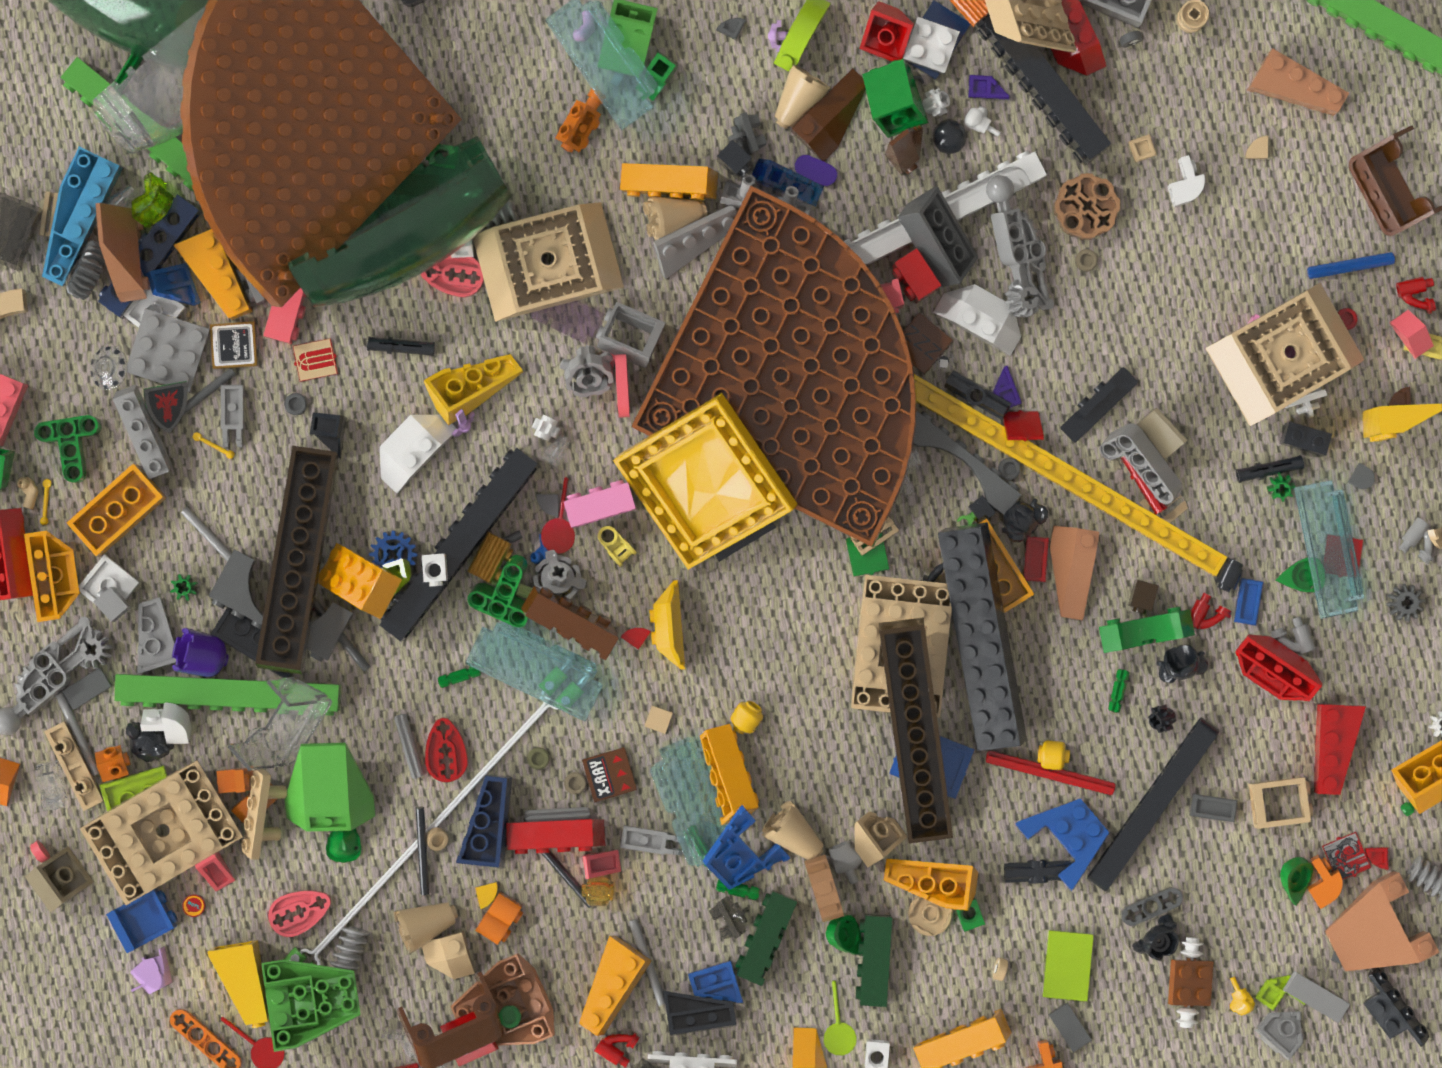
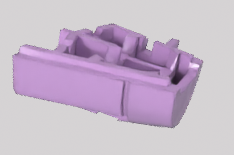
M165 947L159 949V956L143 957V961L130 972L140 983L131 992L143 987L148 994H151L172 983Z

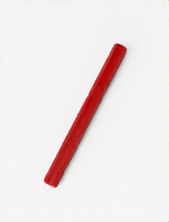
M988 750L986 754V762L993 765L1108 795H1113L1116 784L1114 782L1064 769H1044L1041 763Z

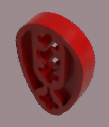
M440 718L435 721L429 733L425 750L427 771L434 779L441 782L457 780L465 773L468 766V755L464 740L457 727L448 718ZM441 721H445V725L450 726V729L446 730L445 740L442 731L437 729V726L441 725ZM444 743L452 748V751L448 752V757L453 758L449 768L454 770L450 778H447L444 774L442 775V770H445L446 767L445 764H441V759H444V753L440 752L439 749L443 747Z

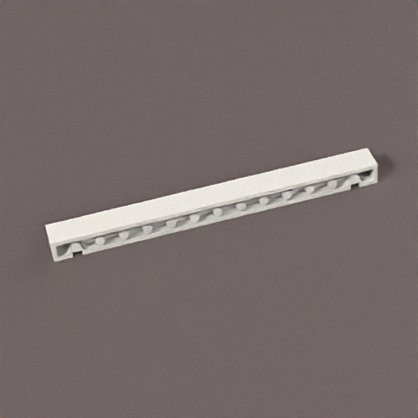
M1025 151L1016 156L1018 160L1012 163L1005 161L996 166L998 170L992 173L987 170L977 175L978 180L972 183L967 180L957 185L958 189L951 193L949 190L942 192L956 219L960 220L995 203L989 199L986 193V186L989 180L997 175L1007 176L1012 180L1014 193L1045 178L1047 174L1036 152L1030 154L1029 151ZM889 219L877 225L878 229L872 232L867 229L857 235L858 239L852 242L850 239H847L844 242L867 266L912 244L908 233L899 219L890 222Z

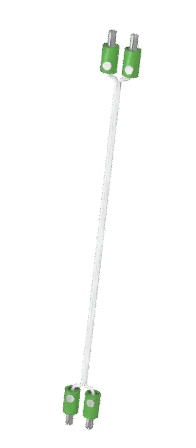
M569 658L561 668L556 666L538 685L543 690L541 697L544 703L434 820L426 829V834L430 829L439 826L547 708L560 709L562 707L567 712L585 693L582 688L591 679V676H589L585 680L589 675L587 673L577 683L572 681L555 699L559 706L547 704V698L544 694L547 693L551 696L568 678L566 673L575 664L573 659ZM417 840L313 951L308 949L300 950L295 946L283 960L304 962L307 956L303 952L315 954L314 957L317 965H321L318 959L319 953L418 848Z

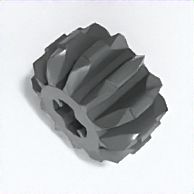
M1401 584V590L1398 587L1393 588V592L1396 595H1387L1388 598L1393 599V602L1386 603V606L1394 607L1390 610L1389 614L1394 615L1397 613L1396 620H1401L1404 616V620L1409 622L1411 616L1414 619L1419 617L1416 610L1424 611V608L1420 607L1419 603H1425V599H1418L1422 592L1419 590L1414 593V585H1410L1407 589L1406 584ZM1405 597H1407L1406 600H1410V604L1407 607L1401 604Z

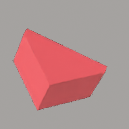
M1409 310L1389 322L1414 359L1434 346L1426 325Z
M618 850L583 855L586 879L621 872Z
M219 851L195 865L196 869L215 891L235 881Z

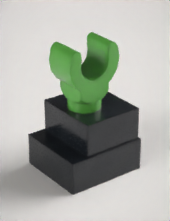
M982 495L968 506L971 513L967 516H960L956 521L959 522L962 519H966L968 525H971L976 519L979 520L984 515L989 519L996 512Z

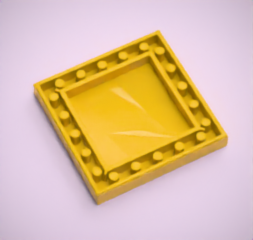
M722 393L618 454L613 460L688 570L793 511L797 506V502Z

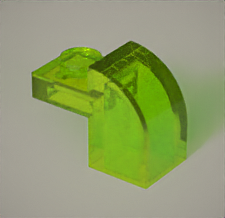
M152 172L144 176L145 193L132 200V218L146 228L160 221L167 214L173 202V195L166 190L167 186L164 180L158 178Z

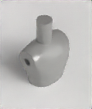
M844 841L829 848L830 861L836 874L846 872L850 884L858 882L854 868L859 866L862 861L851 842Z

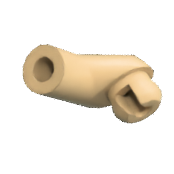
M21 477L17 481V486L26 495L23 507L34 510L39 493L38 488L31 478Z

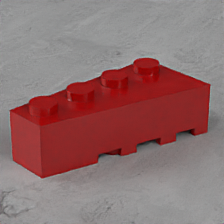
M1317 704L1314 793L1341 795L1366 706Z
M604 819L506 823L507 850H515V854H528V849H536V853H549V848H557V852H571V847H579V851H592V846H606Z

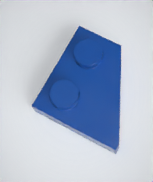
M187 263L146 273L153 295L192 306L201 303Z
M731 960L688 973L694 996L743 1003Z

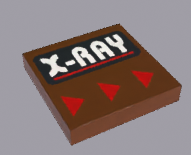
M625 747L582 759L594 802L637 790Z

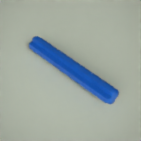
M1390 252L1311 266L1307 268V274L1309 279L1392 265L1395 263V256Z

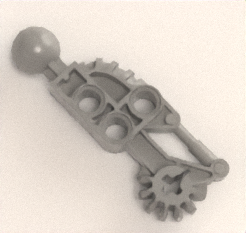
M997 175L989 180L986 186V193L989 199L997 203L998 213L990 215L999 258L1004 265L1011 268L1014 281L1008 286L1009 291L1005 293L1008 297L1005 304H1009L1008 311L1013 312L1014 316L1030 317L1032 314H1036L1039 308L1041 310H1048L1054 307V301L1049 298L1047 284H1045L1043 271L1046 269L1044 258L1046 247L1039 236L1036 235L1038 231L1034 229V222L1032 219H1029V215L1026 212L1021 213L1019 208L1011 210L1009 200L1014 194L1012 180L1007 176ZM1030 270L1037 274L1038 289L1032 283Z
M81 617L78 623L68 630L57 642L49 643L34 655L33 659L29 661L28 666L25 665L23 667L24 671L21 675L18 674V682L14 685L18 692L16 694L18 704L13 708L5 707L0 709V734L5 736L14 734L20 728L21 718L24 715L35 714L70 684V673L79 665L88 669L92 664L94 669H98L99 662L102 665L107 664L104 656L111 658L112 655L106 653V650H111L113 647L112 645H105L109 638H102L101 631L93 630L90 618ZM81 632L75 650L60 661L61 646ZM90 645L97 646L95 649L96 654H89L91 651ZM46 655L49 658V664L43 668L40 660ZM60 672L63 675V682L57 685L54 681V676ZM40 687H44L46 690V695L42 699L37 696V690Z

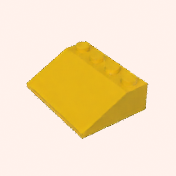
M1442 404L1378 406L1362 411L1364 438H1370V442H1381L1397 438V434L1403 433L1441 412Z

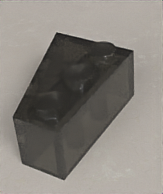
M0 192V264L20 272L42 217L43 209Z

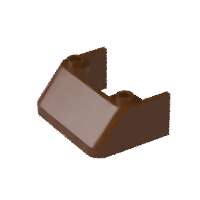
M1413 125L1385 138L1349 160V170L1380 229L1387 236H1394L1442 211V205L1435 208L1433 202L1428 197L1421 196L1414 200L1394 162L1403 153V146L1399 137L1414 129Z
M482 972L477 973L475 976L482 996L478 997L473 1004L476 1018L435 1036L432 1028L424 1023L411 1027L403 1007L401 1006L397 1009L396 1012L418 1063L422 1068L440 1067L496 1042L502 1036L503 1028L496 1004Z

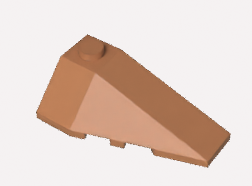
M1053 526L1049 548L1061 617L1083 621L1100 533L1098 531Z

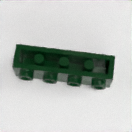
M865 914L864 919H860L859 932L863 933V942L859 941L858 955H862V964H857V977H861L860 986H856L855 999L859 1000L861 1006L887 1007L892 916Z

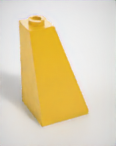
M258 940L218 946L209 950L208 957L245 1025L252 1024V1028L266 1026L265 1022L269 1021Z

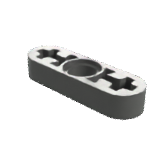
M1174 887L1166 888L1124 907L1121 911V919L1129 926L1140 924L1178 907L1183 900L1182 893ZM1169 892L1178 895L1175 898V903L1167 901L1164 903L1166 908L1162 909V903L1157 898L1158 896H1161L1162 900L1169 897ZM1150 900H1154L1158 904L1157 910L1153 913L1147 912L1145 908L1146 903ZM1141 904V909L1146 916L1142 918L1140 913L1134 916V921L1126 919L1127 911L1130 909L1132 912L1139 911L1137 906Z

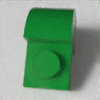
M658 52L645 70L646 74L636 86V89L652 101H655L662 89L673 77L678 65L661 52Z

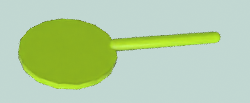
M833 980L832 989L836 1023L827 1028L823 1041L830 1053L843 1056L854 1049L857 1037L851 1026L840 1022L837 984Z

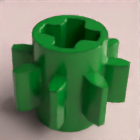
M1278 472L1277 477H1270L1272 485L1267 486V490L1269 492L1274 491L1271 495L1273 500L1278 497L1284 502L1286 497H1293L1291 489L1296 488L1293 482L1289 483L1291 481L1290 475L1284 477ZM1281 484H1284L1283 490H1279Z
M178 574L179 580L171 581L174 584V589L170 593L176 592L178 594L177 600L185 596V599L189 601L191 593H198L194 590V586L198 582L190 581L192 575H188L184 579L182 574ZM187 582L186 586L189 590L181 592L180 583L185 584Z

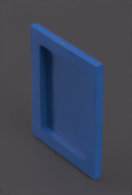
M940 736L948 797L956 799L975 749ZM895 756L889 774L899 777L897 756Z

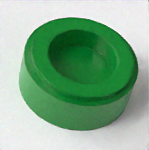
M506 1005L500 1010L499 1018L502 1026L513 1028L519 1024L521 1020L519 1008L514 1005Z

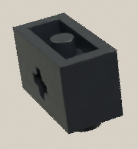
M733 140L717 155V162L736 180L739 176L743 178L752 169V157Z
M1287 422L1284 426L1280 444L1315 455L1326 456L1332 434L1297 423Z

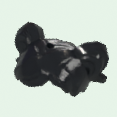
M1036 498L1033 499L1031 504L1018 501L1006 511L1004 515L1006 527L1002 528V533H1006L1010 541L1022 542L1037 529L1039 524L1046 522L1048 510L1045 506L1037 504L1038 500Z
M1181 645L1168 649L1165 652L1164 661L1156 662V665L1160 666V679L1165 683H1173L1176 679L1185 680L1193 677L1195 674H1204L1208 669V661L1204 657L1205 653L1203 651L1197 653L1190 645Z
M132 722L127 724L126 734L130 738V750L137 758L145 762H152L156 758L167 756L170 750L174 748V744H166L164 731H141V723Z
M1169 914L1161 916L1158 920V925L1152 927L1143 939L1133 943V950L1140 954L1146 953L1157 961L1162 960L1164 956L1172 955L1179 943L1178 936L1174 931L1177 923L1174 922L1173 917Z

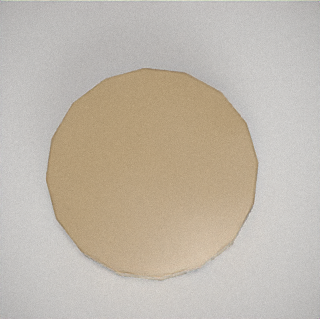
M919 896L912 900L908 910L909 921L912 927L920 934L926 936H934L944 932L950 925L953 917L952 909H946Z

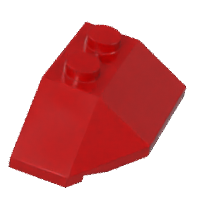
M1062 0L1061 4L1068 18V25L1074 36L1077 51L1073 53L1050 48L1057 64L1085 76L1107 67L1100 42L1080 1Z
M1248 634L1235 651L1243 675L1280 700L1310 701L1323 685L1307 660L1271 636Z

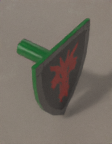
M187 381L143 389L146 409L151 419L168 433L174 429L184 414L187 404Z

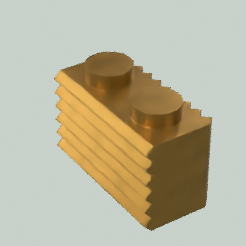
M488 531L467 572L490 584L493 580L498 581L503 571L500 568L503 560L508 562L513 552V549L510 548L512 543Z

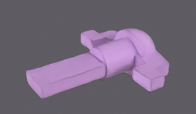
M777 20V23L772 24L768 33L771 47L776 48V52H779L781 45H777V40H784L788 33L777 31V27H781V20Z
M462 409L456 414L458 430L455 429L452 433L454 437H459L462 433H467L471 429V422L475 413L471 412L468 415V419H466L464 411Z

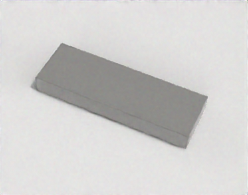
M1295 971L1283 989L1288 994L1337 1023L1341 1021L1350 1005L1348 1002Z

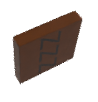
M920 312L903 331L913 366L924 375L954 342Z

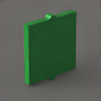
M846 538L853 577L865 574L873 575L875 572L889 570L884 542L861 555L852 540ZM865 543L861 545L863 549L869 546Z

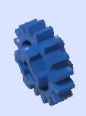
M392 530L391 536L383 532L384 538L376 537L375 539L378 544H371L375 551L369 553V556L374 557L375 560L372 562L382 568V565L396 561L393 558L388 560V557H390L389 550L395 551L399 549L396 554L398 556L397 560L403 559V551L406 548L408 550L407 560L410 561L411 565H416V562L412 559L417 557L418 554L413 553L412 550L417 546L415 544L410 545L409 543L412 538L404 539L403 532L399 536H396V531ZM389 540L401 541L396 546H391L387 543ZM380 548L384 551L381 561L379 559Z

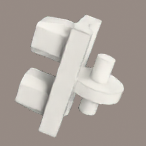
M1319 387L1285 408L1303 403V407L1297 408L1298 415L1306 413L1308 418L1314 417L1313 410L1319 409L1320 405L1318 402L1311 404L1310 401L1327 396L1326 390H1322Z

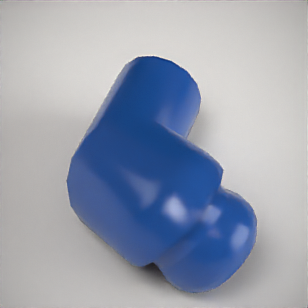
M541 534L539 535L540 547L530 555V560L534 564H539L544 560L545 552L548 551L541 541Z

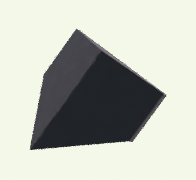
M313 412L310 434L315 435L331 451L337 452L338 458L341 460L347 417Z

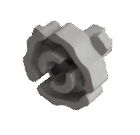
M590 345L581 346L577 349V356L572 360L562 359L560 369L565 370L567 390H573L575 396L601 395L608 391L610 383L614 382L613 370L610 364L613 356L609 352L596 355L594 347ZM574 377L576 382L572 383V378Z
M555 550L545 552V559L535 567L536 575L533 576L532 583L533 586L540 589L542 587L550 589L555 595L563 594L570 588H573L571 593L565 596L572 600L577 595L578 590H584L586 580L581 578L578 565H573L572 569L570 568L572 561L569 557L557 556ZM543 569L541 573V582L543 586L541 587L538 583V575Z

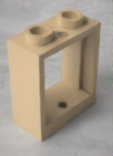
M1305 777L1248 784L1254 828L1261 829L1311 822L1313 807L1308 802L1310 785L1305 780ZM1298 784L1302 817L1266 821L1262 789Z

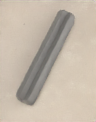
M406 714L397 715L394 719L411 777L413 779L422 777L424 773Z
M590 808L526 810L524 818L525 822L589 819Z

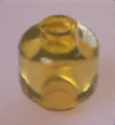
M607 877L590 878L587 880V884H582V897L586 898V902L590 906H607L609 901H613L614 883H610V879Z

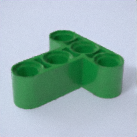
M91 415L41 422L35 427L34 434L41 442H58L64 478L72 483H80L86 478L87 473L82 438L95 436L100 433L102 424L97 417ZM93 420L95 428L88 432L85 428L86 422ZM68 423H71L73 426V431L70 435H66L63 431L64 426ZM48 426L51 429V435L45 439L42 437V430ZM71 445L76 447V454L73 457L67 455V449ZM74 467H77L80 471V475L76 479L70 476V471Z
M521 555L511 556L503 568L496 587L483 582L475 584L468 595V604L472 608L514 627L525 626L529 618L525 615L520 616L517 613H523L521 608L525 600L516 597V593L527 569L526 559ZM511 566H516L519 571L514 570ZM504 584L509 585L512 589H507ZM476 593L481 594L484 598H479ZM497 602L501 603L504 607L498 606Z

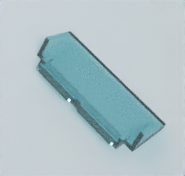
M571 0L545 19L549 28L621 130L651 111L653 105L648 97L654 94L657 83L635 51L630 47H623L621 43L624 41V35L601 2L589 0L582 5L579 0Z
M1332 480L1294 487L1320 619L1357 612L1356 600L1364 599L1343 489L1334 491Z
M503 621L497 622L493 631L482 627L465 663L585 722L603 684L594 680L597 673L595 663L558 645H553L549 648L545 646V640L542 637Z
M691 735L660 748L659 752L663 760L656 762L655 766L650 769V773L665 810L668 813L675 812L677 818L672 821V827L687 863L690 866L697 865L699 867L704 864L702 860L728 824L721 826L720 817H723L721 806H716L715 798H717V792L714 785H711L709 772L695 738Z

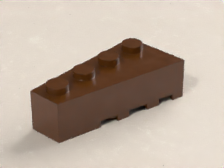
M534 586L521 608L524 615L549 630H552L553 627L557 628L556 632L567 640H570L572 637L575 638V641L587 651H590L591 648L599 652V657L606 661L619 639L611 624V620L601 614L599 616L592 614V611L583 605H580V607L574 605L565 596L559 598L553 595L554 592L546 587L540 589Z

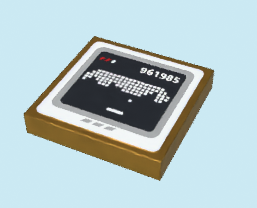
M254 321L210 324L213 369L258 366Z

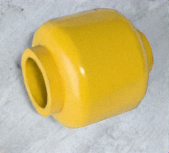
M750 700L740 702L730 716V720L734 725L733 729L740 734L754 733L763 720L762 708Z
M1046 740L1043 742V745H1039L1037 762L1041 763L1042 768L1062 770L1064 764L1069 763L1070 750H1066L1064 742Z

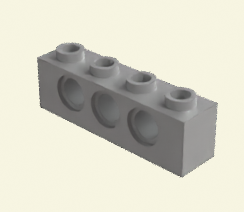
M137 384L117 391L113 401L148 479L169 472L172 466L171 460L146 409Z

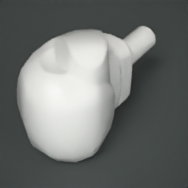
M982 106L971 108L964 120L966 126L981 133H985L988 130L998 137L1001 132L989 125L991 119L987 117V109Z

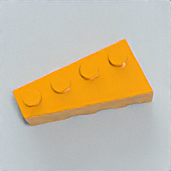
M622 163L620 190L627 193V196L640 197V194H648V197H661V195H666L669 198L683 199V197H691V199L704 200V198L716 199L718 172L709 167Z
M1002 1009L994 1011L995 1014L989 1019L982 1016L971 1022L969 1027L966 1024L960 1025L950 1030L948 1035L944 1032L917 1043L913 1049L921 1068H943L944 1065L951 1063V1066L962 1063L965 1057L971 1056L976 1058L983 1055L984 1050L992 1048V1051L1004 1047V1043L1011 1035V1030Z

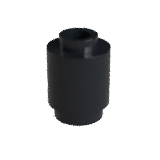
M1227 558L1215 579V582L1218 583L1217 588L1226 592H1230V589L1235 590L1243 573V564Z

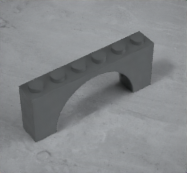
M234 549L209 597L213 599L212 603L222 609L225 606L233 609L231 614L242 620L246 616L253 620L251 622L253 626L261 629L263 614L259 611L253 600L250 586L251 574L256 560ZM333 602L321 617L311 622L307 650L311 651L310 656L322 662L323 658L329 660L354 613Z

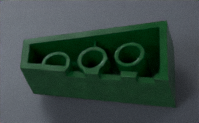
M772 890L771 894L766 893L762 905L765 906L762 915L757 914L753 923L756 929L753 935L748 934L744 946L747 947L744 955H739L735 967H738L737 976L763 986L765 973L771 967L774 953L781 943L783 932L786 930L796 907V899Z

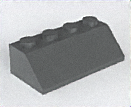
M936 186L909 202L898 218L912 243L919 250L940 282L941 287L960 284L978 259V255L939 187Z

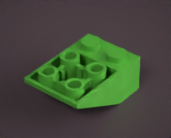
M614 0L598 68L641 78L658 8L625 0Z

